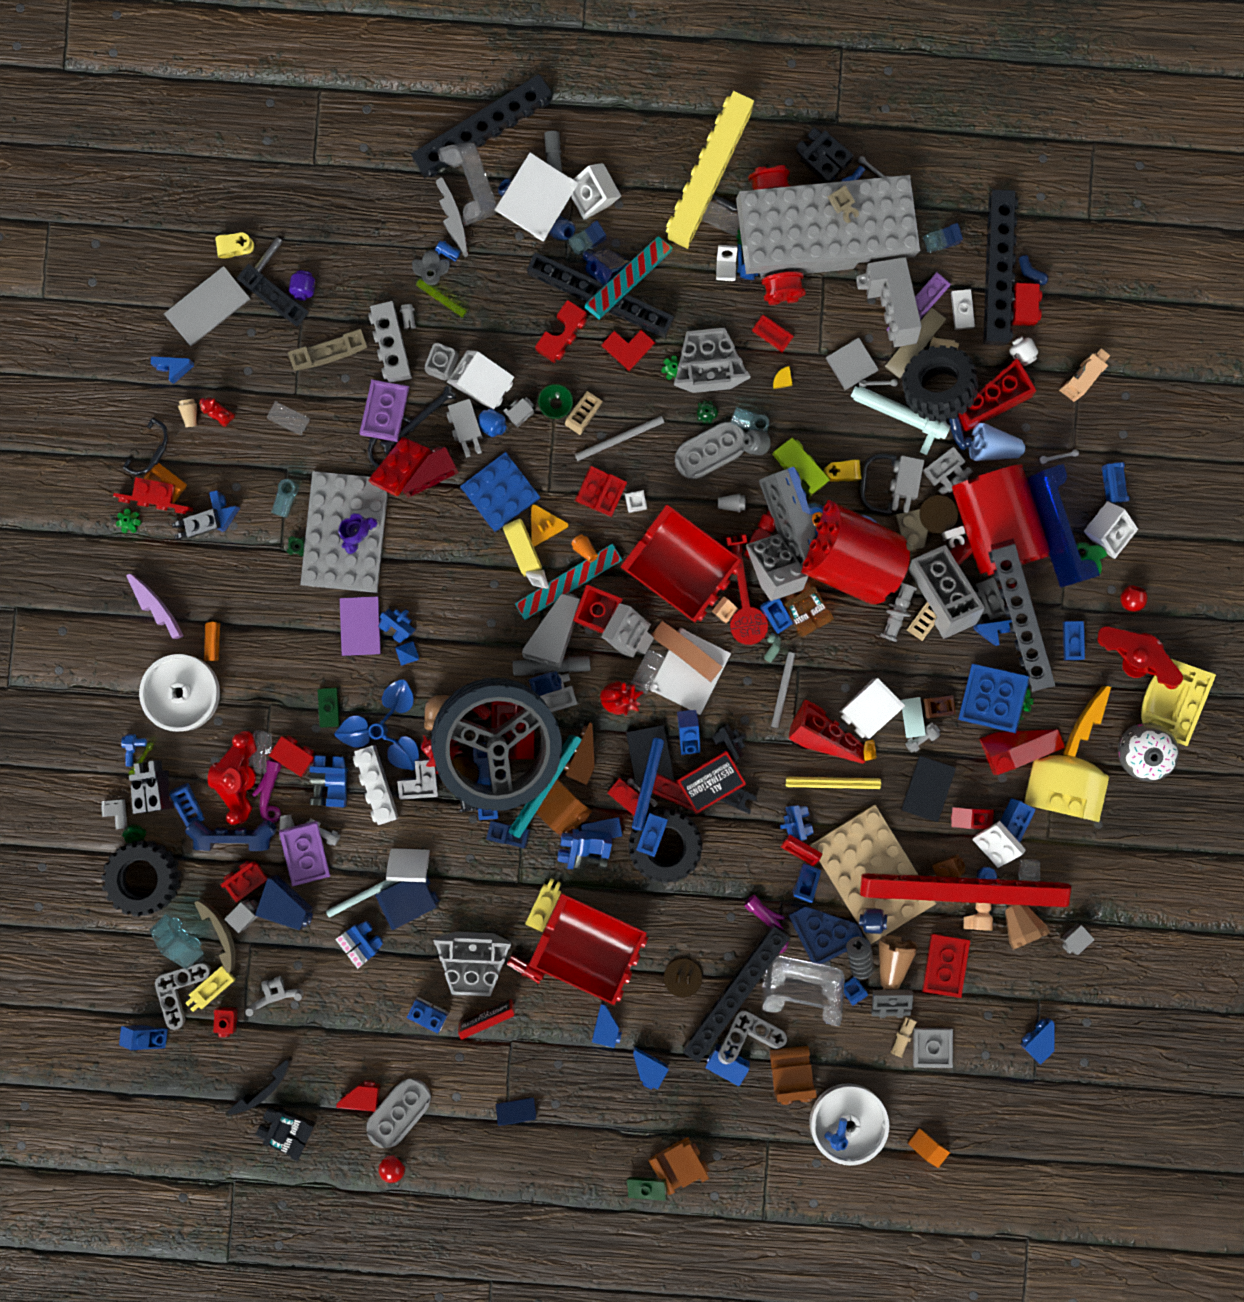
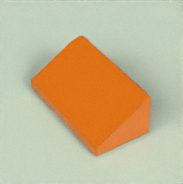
M159 463L155 464L144 477L147 480L175 485L172 503L177 500L187 486L186 483Z
M217 622L205 624V661L219 660L220 624Z

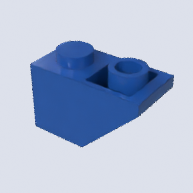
M697 711L677 712L681 755L700 753Z
M1049 1018L1041 1019L1036 1024V1029L1032 1033H1027L1022 1038L1023 1042L1020 1044L1040 1065L1054 1052V1022Z
M143 1025L121 1026L119 1045L129 1050L162 1049L166 1047L168 1029Z

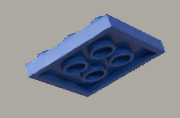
M506 452L460 486L494 532H497L540 499V496Z
M972 664L958 720L1016 733L1030 677Z

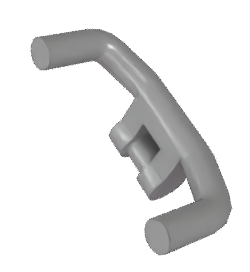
M281 976L275 977L271 981H263L261 985L265 997L249 1005L245 1013L247 1016H252L255 1010L288 997H294L296 1001H300L304 992L302 989L285 990ZM277 987L278 992L272 993L271 988Z

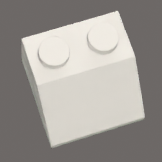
M603 163L589 165L573 179L578 183V186L571 197L583 219H587L606 209L621 197Z
M1107 501L1095 518L1087 525L1084 532L1094 544L1101 546L1108 555L1115 559L1137 532L1138 528L1125 509Z

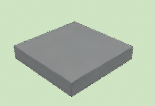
M859 338L826 357L827 362L845 391L859 383L860 380H864L878 371L877 366Z
M914 1027L913 1067L953 1068V1029Z

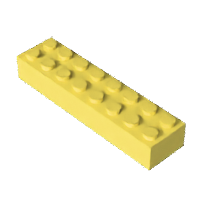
M733 91L731 97L727 96L723 104L722 114L719 113L715 121L714 131L711 130L707 138L706 148L703 147L699 155V165L695 164L691 172V182H687L683 189V199H679L675 206V216H671L667 223L666 232L668 233V240L687 249L689 248L752 114L754 100Z

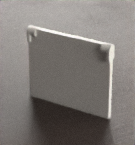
M529 153L495 208V211L527 230L536 238L544 241L567 201L577 188L578 183Z
M679 628L678 633L724 668L731 653L691 634L683 628ZM669 650L649 690L689 710H696L697 714L701 715L723 668L714 680L709 682Z

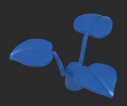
M398 680L386 688L382 696V704L386 708H391V710L380 722L371 725L368 729V722L363 717L358 715L351 716L342 723L334 735L340 741L352 747L367 745L370 737L373 739L383 738L384 740H389L394 743L387 752L389 761L398 768L415 770V759H419V749L416 742L408 736H403L398 741L386 735L388 728L384 724L394 713V710L398 713H405L412 708L414 696L406 680Z

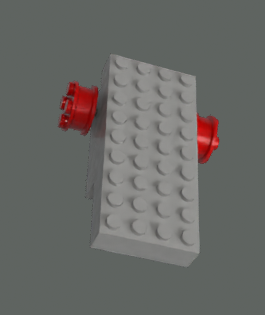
M778 165L767 169L766 167H758L754 173L748 176V182L752 184V190L740 191L736 198L746 274L760 273V277L763 278L762 285L766 289L764 301H767L769 305H777L783 301H787V303L798 302V298L806 294V290L802 288L801 282L804 278L803 274L854 269L858 263L905 257L911 258L920 252L910 175L791 186L788 185L787 178L790 175V171L785 168V165ZM844 185H846L855 201L851 205L852 208L857 209L859 212V216L856 218L852 213H849L850 223H846L843 220L842 211L840 213L835 211L827 197Z

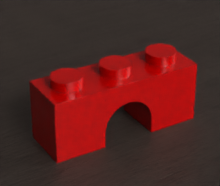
M567 300L557 314V320L565 325V331L559 336H553L545 331L535 346L536 351L553 363L557 359L560 361L566 353L564 350L568 344L571 345L576 339L577 335L575 333L579 328L582 329L587 323L586 312Z

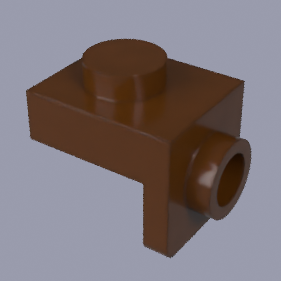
M959 854L932 865L936 876L958 878L965 872V863L959 857Z

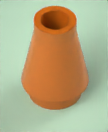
M581 534L574 538L571 543L573 550L587 559L589 563L595 561L598 554L595 552L588 537Z

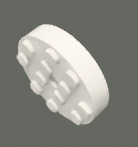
M174 654L157 660L147 669L141 680L139 697L143 711L154 724L169 731H189L202 726L213 716L220 699V686L214 671L204 661L189 655ZM179 688L183 690V697L178 698L176 695V691Z
M839 1084L823 1092L814 1103L810 1114V1131L818 1149L827 1158L843 1165H858L874 1158L884 1147L889 1133V1119L885 1107L872 1091L857 1084ZM840 1118H845L847 1121L851 1119V1121H854V1125L851 1128H846L845 1133L848 1146L845 1150L836 1151L831 1147L830 1141L825 1139V1133L829 1131L835 1134L838 1130Z

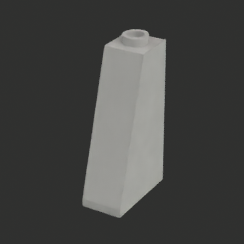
M573 594L560 595L522 651L524 658L561 668L575 624L573 618L580 603V599Z

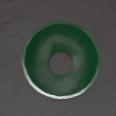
M551 384L541 391L538 405L546 417L560 419L571 411L573 397L565 386ZM555 398L560 399L562 402L561 407L553 409L550 405L551 400Z

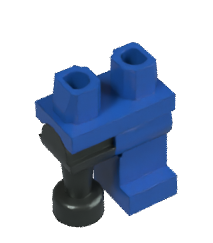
M315 756L313 766H310V782L313 784L314 797H310L309 805H325V798L321 796L323 787H328L326 806H346L348 767H345L344 757L334 756L332 766H326V756Z
M573 829L572 834L562 833L560 846L569 847V850L559 849L557 861L567 863L568 869H573V867L583 869L586 864L598 865L599 869L606 870L612 846L611 834L579 831L578 829ZM592 853V854H600V855H599V857H597V856H593V855H589V854Z

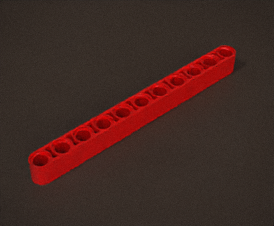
M864 873L861 875L860 895L867 898L1068 907L1072 886L1062 882Z

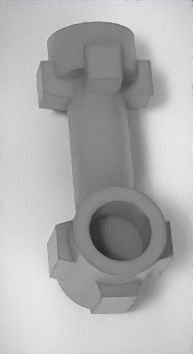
M931 722L925 726V736H918L914 740L911 737L905 745L911 753L917 752L920 749L918 746L927 739L933 741L941 735L939 733L940 730L936 724L934 725Z
M310 818V820L306 823L313 822L315 820ZM319 827L321 837L327 839V844L335 846L340 839V835L337 834L338 832L333 830L330 833Z

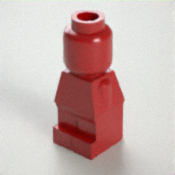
M770 511L762 515L758 524V530H754L749 543L770 537L771 533L774 532L776 527ZM746 548L743 556L750 559L749 553Z

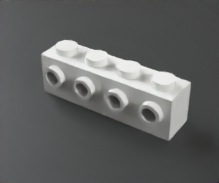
M376 745L354 751L353 761L355 766L360 769L359 779L361 785L366 787L365 798L368 804L371 803L373 821L381 825L398 819L399 816Z

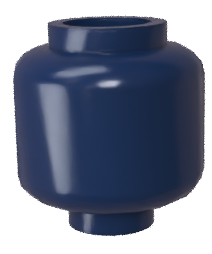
M866 908L864 914H860L859 926H863L865 933L881 934L883 930H887V914H884L883 909Z

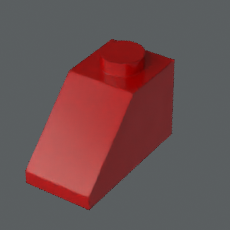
M953 807L951 814L952 827L987 829L993 825L994 810Z
M364 1080V1083L361 1082L338 1101L336 1108L375 1112L378 1108L380 1084H375L373 1080Z

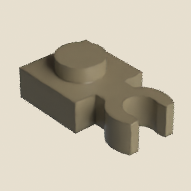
M846 185L827 196L837 213L843 212V220L846 223L851 222L849 213H852L855 218L859 216L858 210L851 206L855 201Z

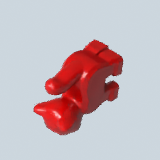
M202 398L199 402L202 412L204 414L208 413V416L218 420L224 427L230 421L232 422L235 414L215 402V398Z

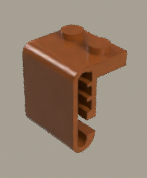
M557 779L539 806L536 814L553 831L561 836L562 833L572 834L573 829H576L581 823L585 822L592 811Z
M808 1045L769 1050L774 1093L777 1102L787 1105L792 1104L795 1100L810 1102L812 1098H817L813 1085Z
M689 1137L680 1140L648 1160L658 1179H666L667 1195L675 1193L676 1188L680 1186L684 1188L698 1179H701L702 1182L709 1179L708 1172L710 1169L706 1161L701 1160L699 1156L701 1153L695 1143L692 1144Z

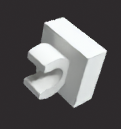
M961 526L942 533L944 541L949 539L948 544L950 548L955 547L954 539H958L960 545L964 544V538L960 536L965 534L964 527Z

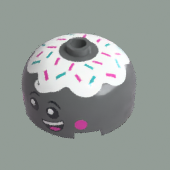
M1148 722L1134 725L1125 731L1118 744V756L1122 767L1134 778L1142 781H1157L1168 776L1176 767L1179 759V746L1175 737L1165 727L1157 723Z

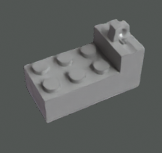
M906 257L868 263L866 273L856 277L858 289H867V298L881 297L882 307L885 306L886 309L884 313L886 324L889 323L890 327L888 330L889 340L893 341L894 347L917 344L922 326Z
M944 545L912 559L908 570L937 616L934 624L943 639L976 625L985 607L947 546Z

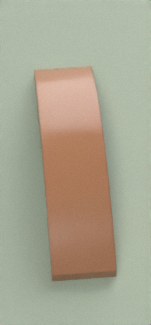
M663 621L651 634L657 642L695 669L696 672L709 682H712L723 668Z

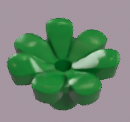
M672 356L671 360L665 359L663 361L666 366L662 367L661 371L662 373H667L666 379L671 380L673 377L676 378L680 360L677 361V356Z
M125 509L124 514L118 513L117 515L120 520L116 522V526L122 527V533H127L128 530L135 533L137 531L135 526L141 525V520L136 519L139 517V513H131V509Z
M1027 687L1023 703L1024 710L1027 712L1031 711L1030 705H1033L1029 687Z

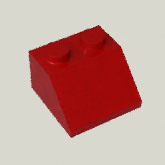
M586 585L573 621L603 634L616 608L623 599Z

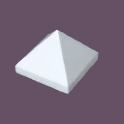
M544 570L527 571L525 573L533 586L548 589L549 585Z

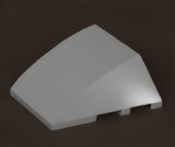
M725 328L686 332L674 386L692 393L732 389L750 378V374L746 371L743 361L738 356Z
M452 932L434 938L433 941L437 947L440 961H442L451 994L491 996L512 942L494 933Z

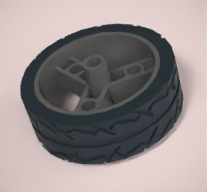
M484 678L459 688L444 702L433 724L431 749L438 774L449 791L472 807L498 811L509 810L528 803L550 784L557 772L561 759L562 739L558 723L545 701L534 690L518 681L506 678ZM505 701L523 707L522 710L498 728L488 729L462 718L471 709L486 702ZM517 723H524L522 729H515ZM540 726L541 746L535 762L525 774L511 781L508 758L509 749ZM467 730L474 731L473 735L469 737L464 736V733ZM512 730L514 734L505 741L503 734ZM479 734L484 735L485 744L477 741ZM451 739L487 752L491 785H484L470 780L462 775L454 766L450 758ZM498 769L504 770L502 775H495Z

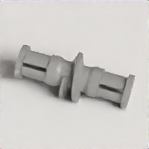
M901 583V589L898 597L895 599V605L889 604L893 610H886L891 615L887 620L888 623L884 633L880 635L881 637L897 642L898 639L896 637L900 627H902L904 617L911 616L907 612V608L910 606L914 590L917 591V588Z

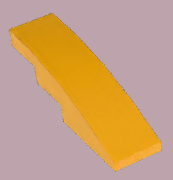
M1102 686L1089 701L1069 736L1063 755L1075 757L1080 740L1088 741L1092 725L1101 724L1111 687Z

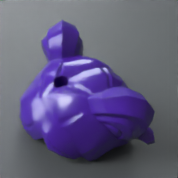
M356 513L351 514L350 518L342 520L338 528L339 536L344 541L341 547L345 548L348 554L356 552L358 549L357 543L362 542L368 535L369 530L378 525L377 520L372 517L364 518Z

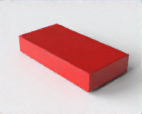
M765 315L761 316L752 329V332L782 353L794 337Z
M790 834L781 845V848L812 866L823 855V853Z

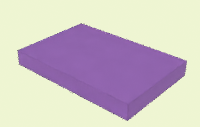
M371 379L360 435L398 442L409 386Z
M379 597L340 598L342 656L381 654L380 628L378 627L380 623Z
M317 821L279 830L292 886L330 877Z

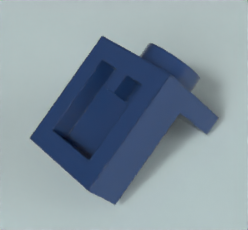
M557 671L529 679L531 689L539 696L562 689V681Z

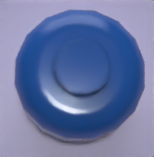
M982 867L978 870L976 878L997 879V874L990 867Z

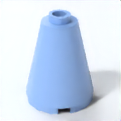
M978 423L972 431L971 435H974V439L971 441L972 446L969 447V455L975 461L1015 459L1025 452V444H1023L1021 439L988 424Z

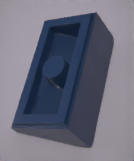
M534 1097L496 1104L498 1126L537 1119Z

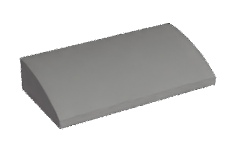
M223 266L165 312L164 315L188 344L192 346L248 302L250 298Z

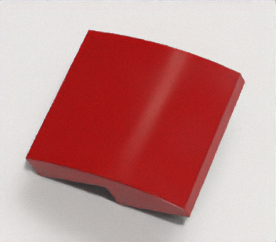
M590 466L574 501L612 517L627 482Z

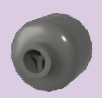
M753 429L746 432L742 445L747 453L760 456L767 453L770 449L771 440L766 432Z

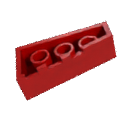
M1018 358L977 394L973 405L970 408L966 407L967 411L964 414H958L965 432L974 428L978 423H984L1033 397L1036 389Z

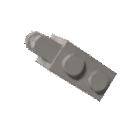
M470 399L449 405V412H446L449 423L453 422L455 427L452 433L455 441L459 440L463 446L466 458L470 457V450L466 444L469 442H474L475 451L478 454L482 453L478 440L483 437Z
M901 456L898 461H895L893 472H896V475L890 484L893 496L892 510L896 511L899 498L905 499L903 511L908 513L911 500H915L918 497L924 460Z

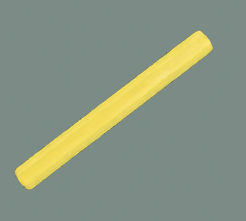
M786 777V786L880 789L881 779Z

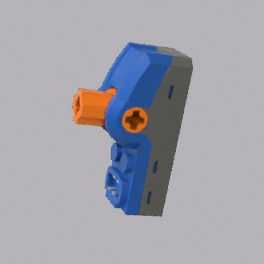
M795 467L762 478L759 480L771 516L774 519L777 533L803 567V562L810 549V543L818 537L816 527L820 522L824 507L816 503H807L806 493L801 487L800 476Z

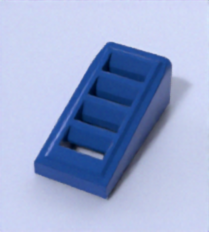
M188 783L170 791L169 796L174 801V805L186 827L195 819L200 821L205 819ZM185 792V795L178 797L179 794ZM189 799V802L182 805V801ZM190 806L193 807V809L185 812L184 810ZM194 813L197 814V816H195V817H193V818H191V819H188V817H187V816H189V815H191V814H194Z

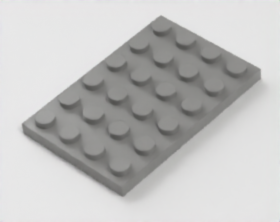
M312 472L300 585L378 593L388 492L372 485L368 481L370 477ZM353 513L360 514L364 518L372 517L376 519L378 525L369 530L368 535L362 542L357 543L358 549L356 552L348 554L345 548L341 547L344 541L338 533L341 521L345 518H350V515Z

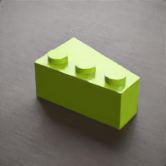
M791 438L775 450L772 455L784 470L795 467L801 479V487L808 499L823 488L830 479L816 465L814 459L807 455L803 450L802 444L798 440L795 441Z

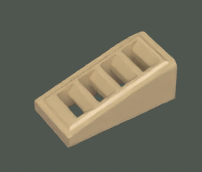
M586 391L566 418L565 425L581 435L603 401ZM588 400V401H590L591 403H593L595 406L592 407L591 405H589V404L586 403L585 401ZM583 406L584 408L589 410L590 413L586 412L581 407ZM577 413H579V414H581L582 416H584L585 419H583V418H581L580 416H578Z
M928 601L925 602L907 628L908 632L921 641L924 640L935 625L934 622L937 618L935 613L928 609L930 606ZM924 612L933 617V619L930 620L929 618L924 616ZM919 619H922L923 621H925V622L928 623L929 625L926 627L925 625H923L922 623H920L918 620H919ZM917 625L918 627L923 629L924 632H919L917 629L914 628V626Z

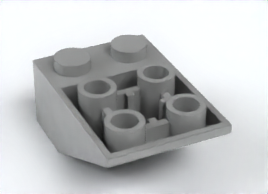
M779 534L746 544L761 588L770 601L804 589L808 576L801 573L803 567Z

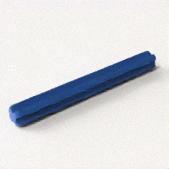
M654 738L652 741L632 823V828L642 831L664 744V741L660 738Z

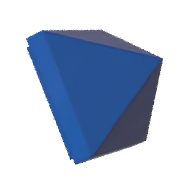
M414 642L395 647L401 666L420 660Z

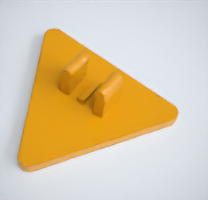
M536 505L531 506V542L534 547L568 528V523Z

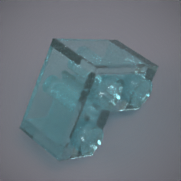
M165 914L149 931L160 953L187 970L204 954L200 947L201 943L197 938L188 936L182 929V923L178 918H171Z

